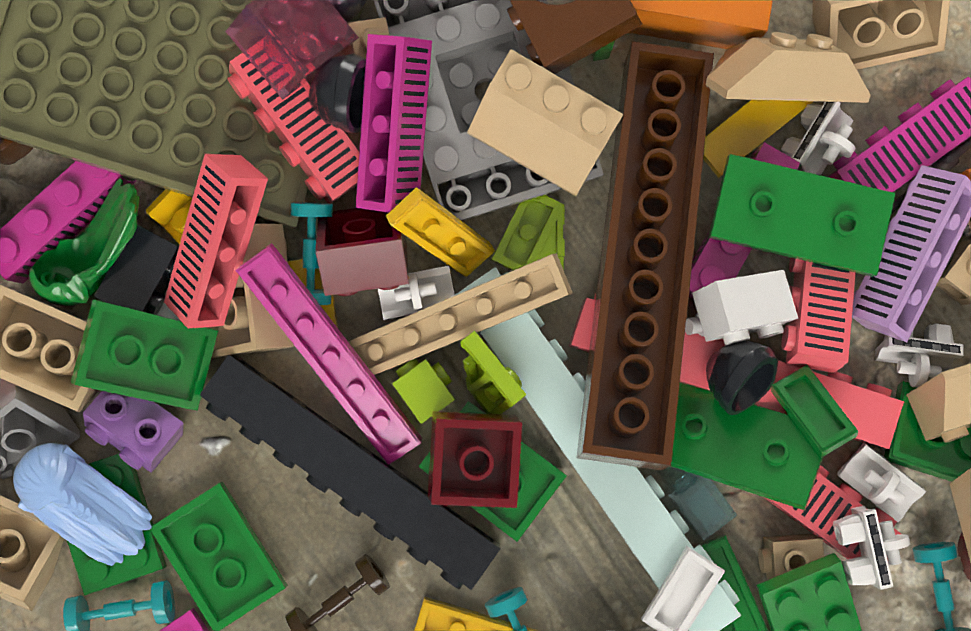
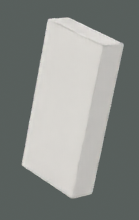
M686 546L641 617V620L657 631H688L725 570Z

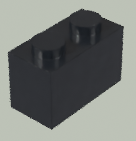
M138 225L134 236L129 240L122 253L108 270L95 297L106 303L157 315L164 303L166 296L164 294L169 285L179 246Z

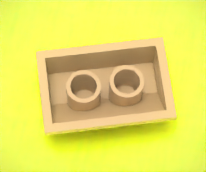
M813 0L812 18L816 34L833 39L832 45L847 52L858 70L945 51L950 0Z
M510 49L488 86L467 134L570 194L577 196L618 126L623 114Z
M254 224L243 263L271 243L287 262V243L284 238L283 224ZM239 276L224 326L207 327L218 330L212 358L294 347V344Z
M0 285V378L80 412L99 391L71 383L87 322Z
M971 364L941 372L907 394L926 441L942 436L944 443L969 435L967 428L971 427Z
M0 496V598L33 611L53 575L64 538L45 525L33 513L20 509L18 507L19 503Z

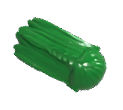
M119 178L84 232L73 239H61L56 249L45 251L29 270L30 283L33 290L40 297L53 304L72 306L87 303L88 299L93 296L100 287L108 270L122 253V250H124L137 229L136 217L140 197L137 195L134 185L130 183L123 185V180Z

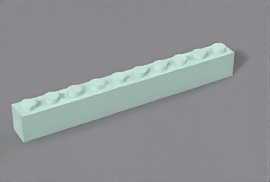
M494 267L455 295L498 278L501 274ZM535 309L479 332L505 368L509 367L518 375L522 382L521 388L526 393L524 397L658 589H660L686 546L713 562L700 544L695 548L690 544L684 535L690 529L676 510L670 513L666 510L659 500L665 494L652 475L644 478L638 468L634 466L576 458L586 381L579 372L572 376L563 363L569 359L555 338L548 342L540 328L545 324ZM725 579L716 585L688 631H720L741 616L734 606L740 600Z

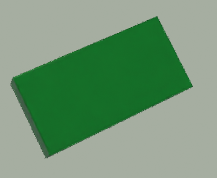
M808 365L772 385V394L820 458L857 437V428Z

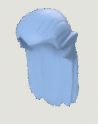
M44 443L38 445L21 458L14 470V488L20 498L18 507L33 513L45 525L81 549L89 557L113 566L116 562L122 563L124 561L123 554L136 555L138 550L143 548L145 538L142 530H150L152 528L150 524L152 515L140 502L88 465L67 444Z

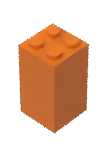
M630 0L643 24L628 33L729 49L750 38H762L766 34L773 0Z

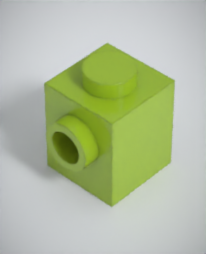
M413 359L396 371L399 379L392 384L421 424L432 417L433 411L439 412L456 400L447 387L453 381L439 362L432 366L427 359L421 363L417 359Z

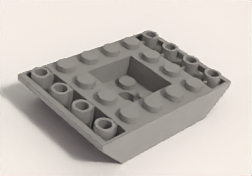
M374 0L379 18L386 17L390 36L432 40L423 158L437 202L463 221L561 190L562 188L467 134L481 104V100L475 95L477 86L483 82L491 83L510 49L532 61L525 47L531 43L525 29L519 32L507 12V9L513 6L511 1ZM538 0L540 2L548 4L547 0ZM569 67L555 74L574 85ZM599 158L585 182L604 175Z

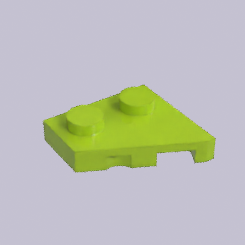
M547 195L520 202L491 261L514 271L557 253L564 270V204Z
M475 330L460 342L461 347L470 354L463 360L464 370L467 374L465 378L467 389L487 414H502L526 396V393L521 388L522 382L518 375L509 367L505 368Z

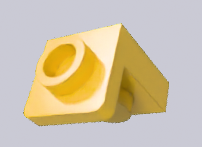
M165 189L146 209V213L164 227L179 245L192 197Z

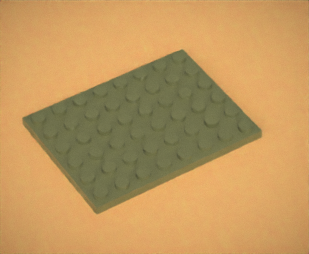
M0 0V137L193 197L205 154L242 155L268 178L257 218L295 229L299 216H291V203L304 202L308 190L304 181L309 177L299 164L293 167L286 160L279 149V146L283 143L275 132L267 133L261 127L253 114L257 108L248 96L241 99L234 91L227 79L231 76L229 73V62L271 33L311 86L319 68L334 58L329 30L339 26L325 27L317 23L310 15L307 0ZM362 9L355 18L346 23L359 21Z

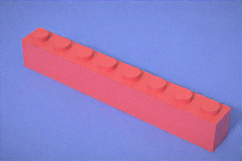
M596 293L594 299L586 297L583 300L569 343L570 347L588 353ZM685 332L680 382L710 391L707 382L706 365L709 358L725 346L724 340L718 339L706 342L704 336L699 334L688 335ZM778 360L774 383L802 367L785 365V362ZM813 372L857 428L858 435L853 440L865 442L874 447L889 449L904 401L892 398V390L879 385L868 383L866 389L852 385L853 377L843 373L828 372L827 376ZM771 388L754 404L788 415L772 394Z

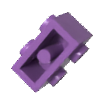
M101 391L83 412L84 424L87 427L85 432L97 443L103 446L110 443L120 450V458L137 470L144 467L152 473L183 435L184 423L153 401Z

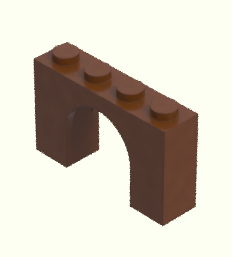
M510 0L513 6L507 9L516 29L519 32L525 29L531 41L525 47L532 61L539 66H544L553 74H557L643 24L630 0H574L559 5L546 4L538 0Z

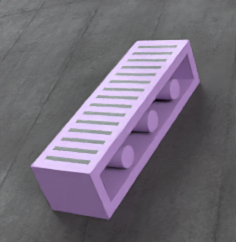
M921 165L915 179L908 186L907 194L901 207L889 223L877 276L865 275L859 289L854 293L852 318L865 328L906 343L908 342L971 218V181L966 175Z

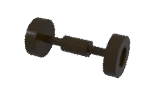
M365 554L355 562L362 576L361 579L349 588L343 586L321 603L323 608L310 618L299 607H295L285 615L287 624L291 631H318L314 625L327 614L331 617L354 600L353 594L366 584L377 595H381L390 588L388 580L373 559Z

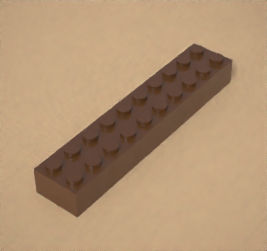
M632 41L626 56L619 102V112L623 116L616 127L576 456L578 459L663 470L671 466L710 88L706 86V80L713 69L714 53Z

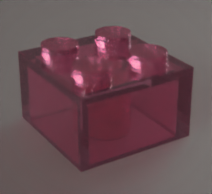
M254 0L246 5L225 31L282 100L314 78L319 68L327 61L336 56L343 55L359 38L329 0Z

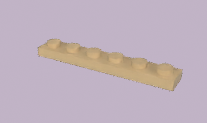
M557 253L551 254L348 342L373 375H377L464 339L474 330L476 333L573 294Z

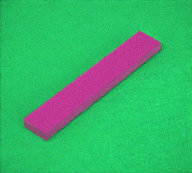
M272 243L235 270L388 465L422 443L421 435Z

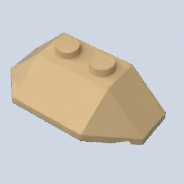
M773 32L771 38H750L727 49L706 80V86L725 99L868 103L871 96L848 53L833 46V39L818 34H808L806 40L797 39L793 35L781 32Z

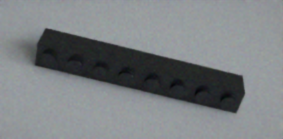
M237 355L227 356L201 392L200 396L209 402L206 405L208 411L224 421L228 417L232 418L242 426L239 432L253 443L258 445L261 441L267 443L275 449L272 454L275 459L293 469L295 464L308 473L306 480L311 485L324 493L331 489L342 497L339 503L346 510L358 517L362 512L375 521L373 528L378 533L391 541L398 537L409 545L406 551L413 558L424 565H427L429 561L433 562L443 570L440 576L457 589H461L465 585L472 590L500 551V543L447 505H431L428 492L390 464L388 465L383 459Z

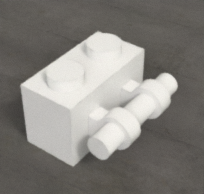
M784 270L719 280L693 292L692 295L698 313L695 317L686 319L685 332L688 335L698 333L705 337L706 342L723 339L725 345L750 339L749 333L757 332L759 339L783 333V324L798 319Z

